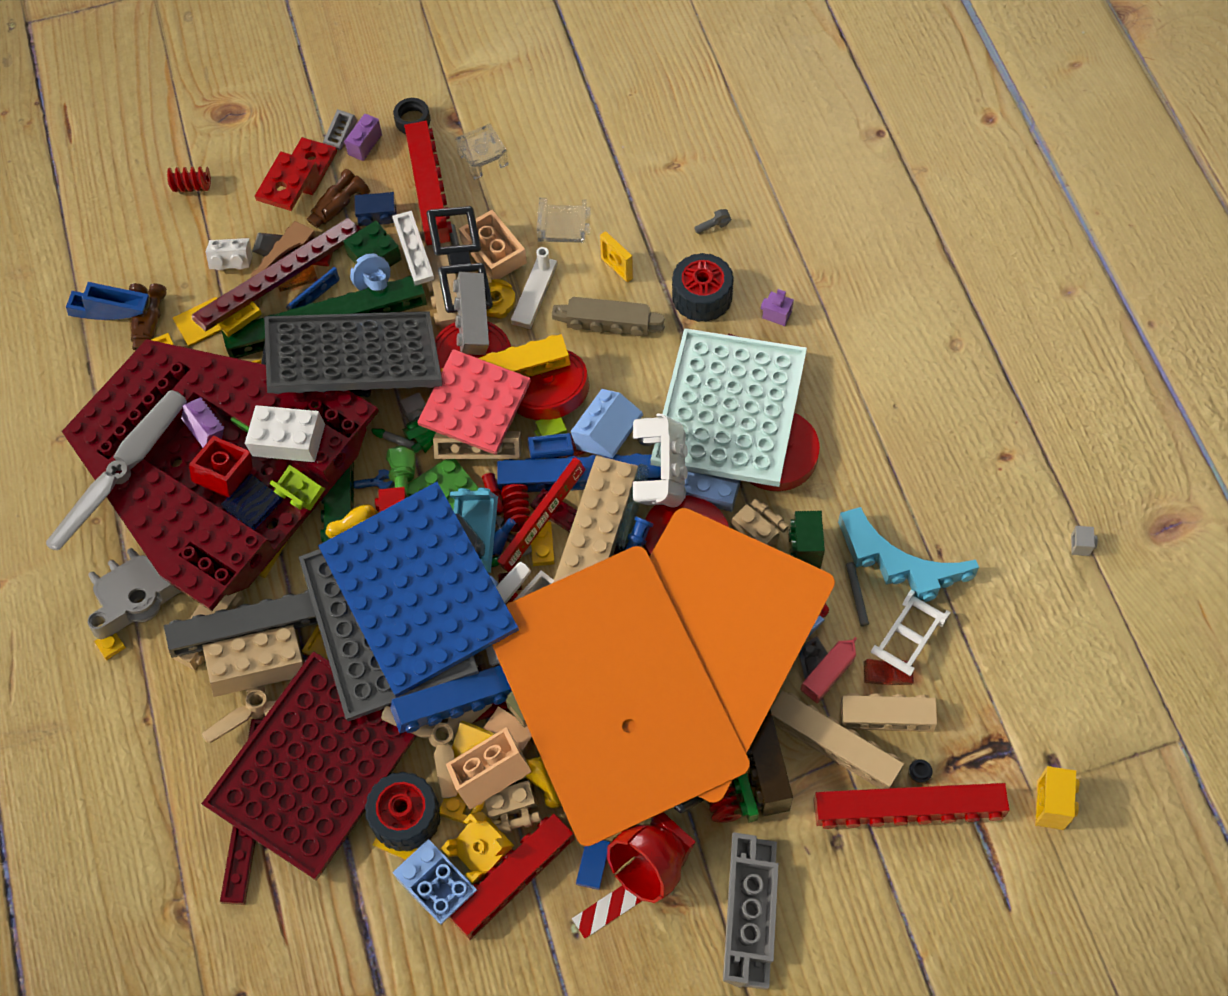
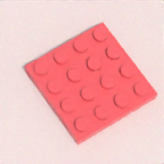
M453 349L441 372L442 386L434 387L417 423L419 426L497 455L531 380L524 375Z

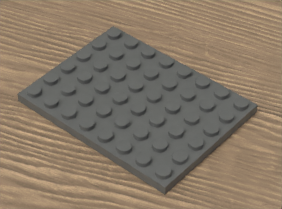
M430 311L264 317L267 393L281 394L286 392L304 393L310 391L326 392L360 389L388 390L392 388L411 389L413 387L433 388L435 386H442Z
M321 550L299 556L346 720L349 722L384 709L386 706H391L392 699L396 697ZM474 655L401 696L455 679L479 674Z

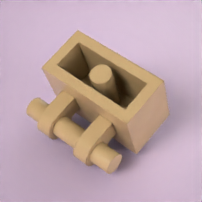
M754 499L751 506L756 511L746 504L732 518L731 528L774 547L778 543L779 537L777 528L785 532L789 525L784 522V518L779 514H774L765 502L761 503L758 499ZM762 516L766 517L771 523L766 521Z
M529 780L506 787L503 791L485 800L489 818L494 821L501 819V823L496 826L502 833L508 834L513 829L522 826L527 828L533 826L532 823L541 821L539 812L532 814L529 812L530 809L539 807L533 784ZM520 812L522 814V817L513 820L509 819L511 815Z

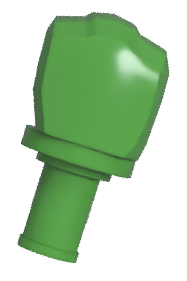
M405 446L388 448L386 460L391 466L389 479L395 482V488L405 487L408 497V482L414 479L415 452Z

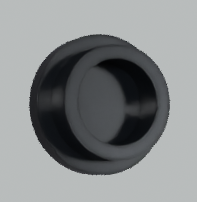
M922 759L913 761L909 767L911 779L918 783L927 782L933 773L931 765Z

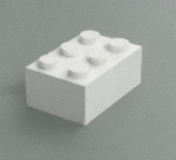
M256 405L245 445L251 455L256 457L315 462L325 423L319 411Z

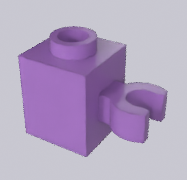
M780 289L777 290V293L770 292L768 299L764 298L761 304V310H763L762 318L785 326L792 313L794 299L786 297V291Z

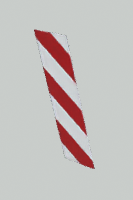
M622 885L573 917L572 920L585 939L642 900L627 891Z

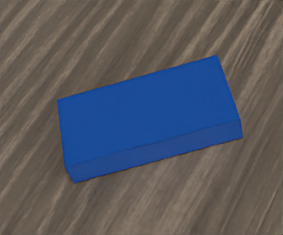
M570 433L528 437L531 459L573 455L574 451Z
M602 840L594 845L584 847L576 885L600 890L607 860V846L610 842Z

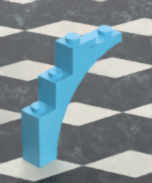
M861 507L840 513L838 524L855 566L869 567L877 562L886 585L890 583L900 584L907 579L910 588L915 591L914 596L924 600V602L935 599L941 587H949L954 582L961 580L962 582L970 581L977 574L979 566L976 560L960 563H940L920 559L894 547L873 528Z

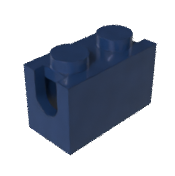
M394 192L355 195V216L357 217L358 226H368L374 221H377L379 224L394 223L392 216L397 215V203Z

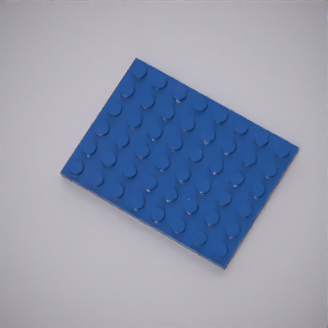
M438 482L318 545L396 698L519 630Z

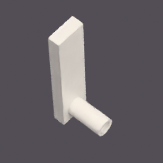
M412 210L392 216L414 284L419 285L434 280Z
M545 247L537 249V259L511 318L512 325L531 329L557 267V260L549 259V251Z

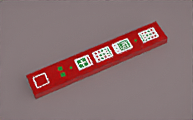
M575 457L572 459L497 562L508 573L513 569L586 470L579 459Z

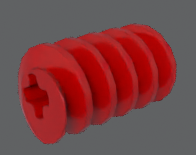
M201 166L198 167V172L195 171L194 167H191L189 173L187 167H183L182 173L178 167L175 168V173H173L171 168H168L167 181L173 192H178L179 190L181 192L186 190L193 192L194 189L196 191H201L202 189L208 191L211 186V175L208 167H206L205 172Z
M511 484L502 488L503 519L505 523L509 518L516 522L511 532H519L529 518L530 509L528 507L530 504L527 501L529 495L526 493L528 487L523 484Z
M729 787L720 801L708 802L712 804L709 810L711 813H714L711 817L713 822L728 823L741 818V814H734L735 811L740 809L739 805H732L733 802L738 800L736 796H730L735 791L734 787Z

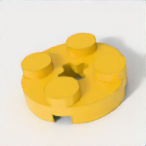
M493 279L489 283L491 297L495 298L497 295L499 300L492 301L493 307L486 309L488 317L502 319L515 306V292L508 282L501 279Z

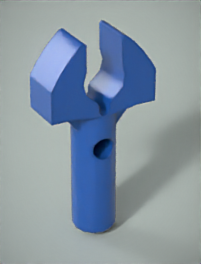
M386 469L378 470L379 474L375 478L353 482L355 489L374 486L380 489L393 488L395 484L393 481L383 482L384 479H389V471Z

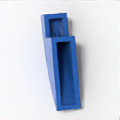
M88 282L84 293L71 291L66 310L68 316L95 320L130 318L143 314L149 295Z

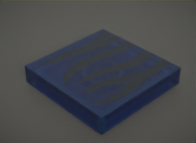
M250 474L236 488L232 495L227 497L220 505L237 520L255 530L283 499Z

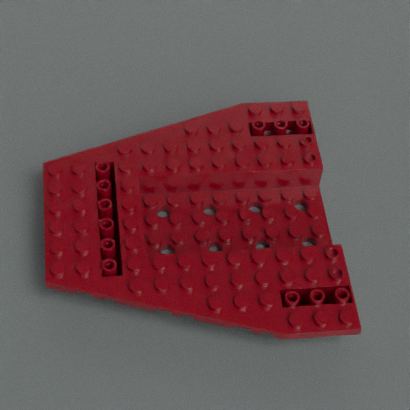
M146 339L62 430V433L94 480L103 472H106L107 466L115 461L114 455L121 442L170 390L183 395L186 399V404L195 399L203 398L202 401H205L214 417H217L219 423H222L221 426H224L222 440L246 450L248 448L245 445L248 433L233 424L231 418L250 427L256 405L309 410L310 408L311 411H319L325 423L315 462L251 455L253 469L232 495L226 497L191 481L189 464L203 447L181 419L182 408L144 459L130 469L131 476L129 480L122 484H115L107 496V499L161 578L212 612L225 595L229 596L250 587L359 455L366 434V427L378 414L379 410L376 406L349 390L310 391L304 393L286 392L281 394L267 393L265 364ZM182 460L181 465L172 467L175 461ZM289 465L325 488L311 510L304 507L300 510L290 503L292 499L288 496L284 499L277 495L255 520L248 522L259 510L251 512L244 518L247 511L266 502L273 495L276 488L270 482L272 480L278 482ZM266 468H273L270 475H263ZM252 475L255 477L253 481L256 478L259 480L250 489L228 503L238 491L247 485ZM260 482L265 484L246 499L245 505L236 512L235 506L237 502L257 487ZM268 487L271 489L270 493L263 500L249 506L242 512L248 503L261 496ZM278 521V525L275 528H268L270 522Z

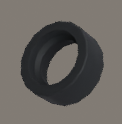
M406 98L398 102L394 107L395 125L400 132L406 134L405 124L427 121L429 126L431 121L429 109L423 100L419 98ZM409 111H419L423 114L420 119L412 122L401 119Z

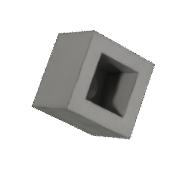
M418 392L400 401L409 422L419 420L426 405L420 393Z
M1075 526L1071 534L1072 555L1090 556L1093 549L1097 548L1098 543L1097 535H1094V527Z

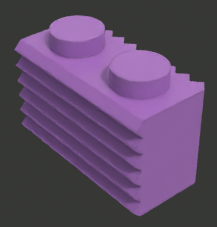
M364 114L344 141L349 156L361 161L367 158L366 155H369L370 150L373 149L372 147H375L374 144H377L376 142L382 136L378 118L368 114Z
M198 398L183 406L181 419L201 446L204 447L213 436L222 439L224 426H221L222 423H219L217 417H214L205 401H202L203 398Z

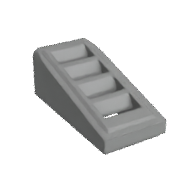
M337 109L323 143L341 150L345 144V139L356 125L357 119L355 115ZM335 132H336V133H339V134H342L341 137H340V136H337V135H334ZM334 138L339 140V142L335 143L330 140Z

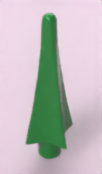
M429 430L415 437L417 443L411 446L415 454L420 450L426 453L434 444L433 438L436 432Z

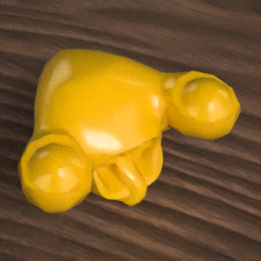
M369 504L358 506L351 510L342 520L330 522L326 527L325 534L329 538H333L378 514V511Z
M541 756L526 759L532 772L525 777L544 791L546 806L557 809L561 806V802Z

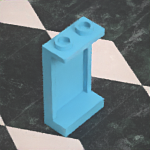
M460 488L458 491L450 492V497L455 500L454 513L462 516L485 544V554L480 560L487 572L491 573L498 496L488 488H478L477 491Z

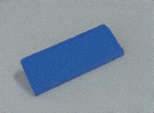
M333 267L291 301L286 306V309H296L314 302L340 280L337 269Z

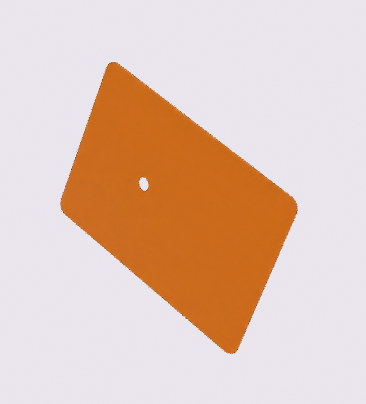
M681 508L673 514L649 558L745 753H747L833 590L835 580L830 573L697 512ZM628 719L623 722L622 729L626 733H632L636 729V723ZM732 780L699 795V797L712 803L720 801L727 792Z
M639 546L631 547L506 604L519 630L492 646L575 837L581 845H594L731 781L748 771L750 766L749 759L644 548ZM628 719L636 723V729L632 733H626L622 729L623 722Z

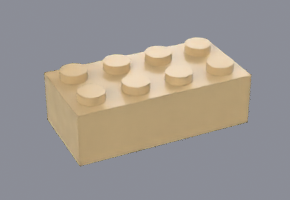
M293 625L202 645L213 697L293 679L303 665Z

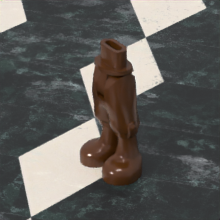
M344 169L337 184L330 186L314 208L311 209L312 214L306 218L307 221L316 228L322 223L326 224L327 221L329 222L350 203L352 195L355 193L360 195L369 194V187L359 176H355L349 169Z
M133 283L129 286V290L145 293L150 297L148 310H146L145 306L143 314L132 317L131 342H133L132 349L135 351L146 339L152 340L154 337L158 319L161 316L158 307L167 294V288L161 284H151L149 291L141 284Z

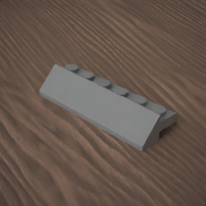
M734 832L732 833L723 981L738 988L749 987L767 990L769 989L770 963L774 961L779 863H776L777 842L757 839V836Z

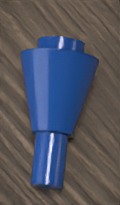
M509 518L504 526L495 532L493 555L502 554L509 532L516 524L513 519Z

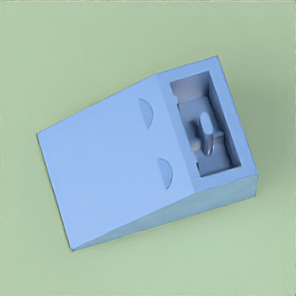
M429 839L392 872L399 883L440 925L477 891Z

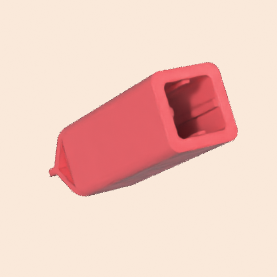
M856 637L853 640L838 641L802 683L800 690L817 704L854 662L856 657Z

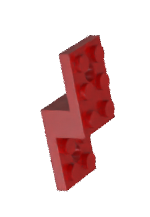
M301 137L292 154L280 151L255 194L256 201L292 211L302 192L314 195L337 154L336 147ZM309 157H316L313 160L308 159ZM281 186L286 187V189L281 191L277 190Z

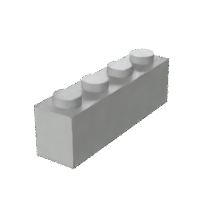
M459 272L457 280L453 281V292L457 294V298L455 297L454 309L458 310V315H456L455 326L459 328L457 346H460V351L465 354L485 355L489 346L484 273Z

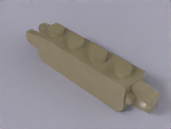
M572 297L569 299L568 305H554L552 310L553 320L567 323V328L574 330L584 329L594 332L603 331L614 334L623 333L634 336H648V332L661 333L665 328L664 315L650 312V307L642 303Z

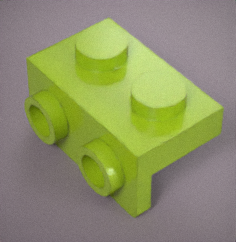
M291 465L288 466L278 482L273 480L270 482L276 488L274 490L276 494L284 499L288 496L292 499L290 503L300 510L302 507L311 510L325 490V488Z

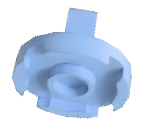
M372 253L365 254L356 260L358 263L354 268H351L350 278L358 290L369 287L371 290L378 291L387 287V282L390 278V267L383 257Z

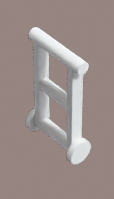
M912 589L902 604L905 606L904 610L880 646L874 645L870 652L909 676L915 670L912 667L913 663L936 627H943L951 613L948 610L943 613L914 596L915 591ZM912 606L935 618V621L924 637L901 624ZM895 632L919 644L907 663L884 650Z

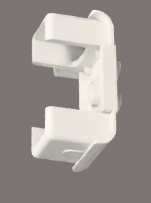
M657 414V418L635 419L633 422V439L643 438V443L646 444L661 443V480L633 482V500L644 505L677 507L686 497L684 485L685 479L688 476L687 467L685 466V457H687L688 449L685 444L686 434L681 423L663 414Z

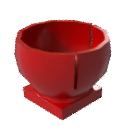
M662 812L654 816L650 824L634 825L614 837L607 846V860L612 872L616 873L634 857L615 877L627 891L640 900L656 903L670 894L681 880V868L684 866L696 841Z

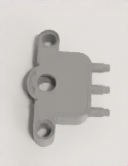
M133 548L127 550L130 560L119 566L114 560L108 562L111 572L101 578L95 572H90L88 575L94 584V594L102 607L92 613L87 621L93 635L97 639L112 636L132 622H146L157 615L161 604L182 592L162 579L147 556H139ZM144 599L142 602L136 603L138 600Z

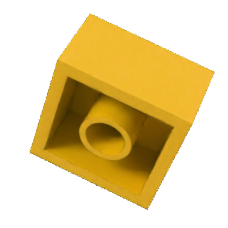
M1046 767L1037 780L1035 826L1064 830L1069 823H1072L1073 818L1077 817L1079 803L1075 802V794L1079 792L1080 780L1076 779V770Z

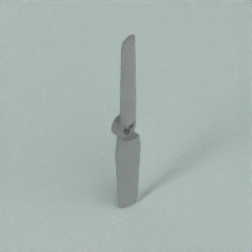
M174 390L168 391L121 442L114 455L115 461L111 462L107 466L106 472H103L90 485L46 541V545L50 549L60 550L110 494L115 484H122L129 480L131 476L130 469L144 459L186 404V399L183 395Z

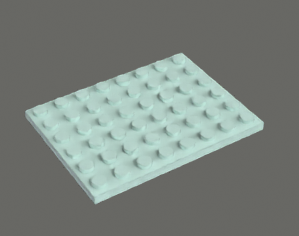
M684 328L663 415L681 423L686 434L685 444L688 449L687 457H685L687 471L780 486L807 348ZM655 443L651 465L661 467V443Z

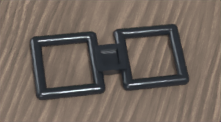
M465 206L428 210L426 214L434 254L437 256L447 255L449 266L438 268L446 312H458V310L454 309L447 274L478 271V273H484L486 309H491L493 302L485 265L483 263L471 264L469 253L481 250L473 207ZM467 215L472 244L441 247L435 217Z

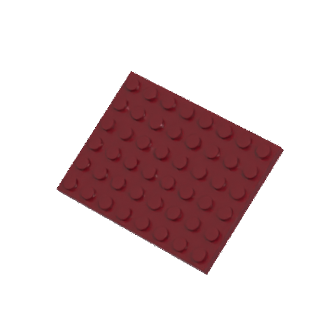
M313 651L201 804L317 881L366 811L365 804L372 787L380 779L389 776L417 735L407 732L399 733L397 726L382 720L381 717L384 709L348 722L344 715L330 663L327 659Z

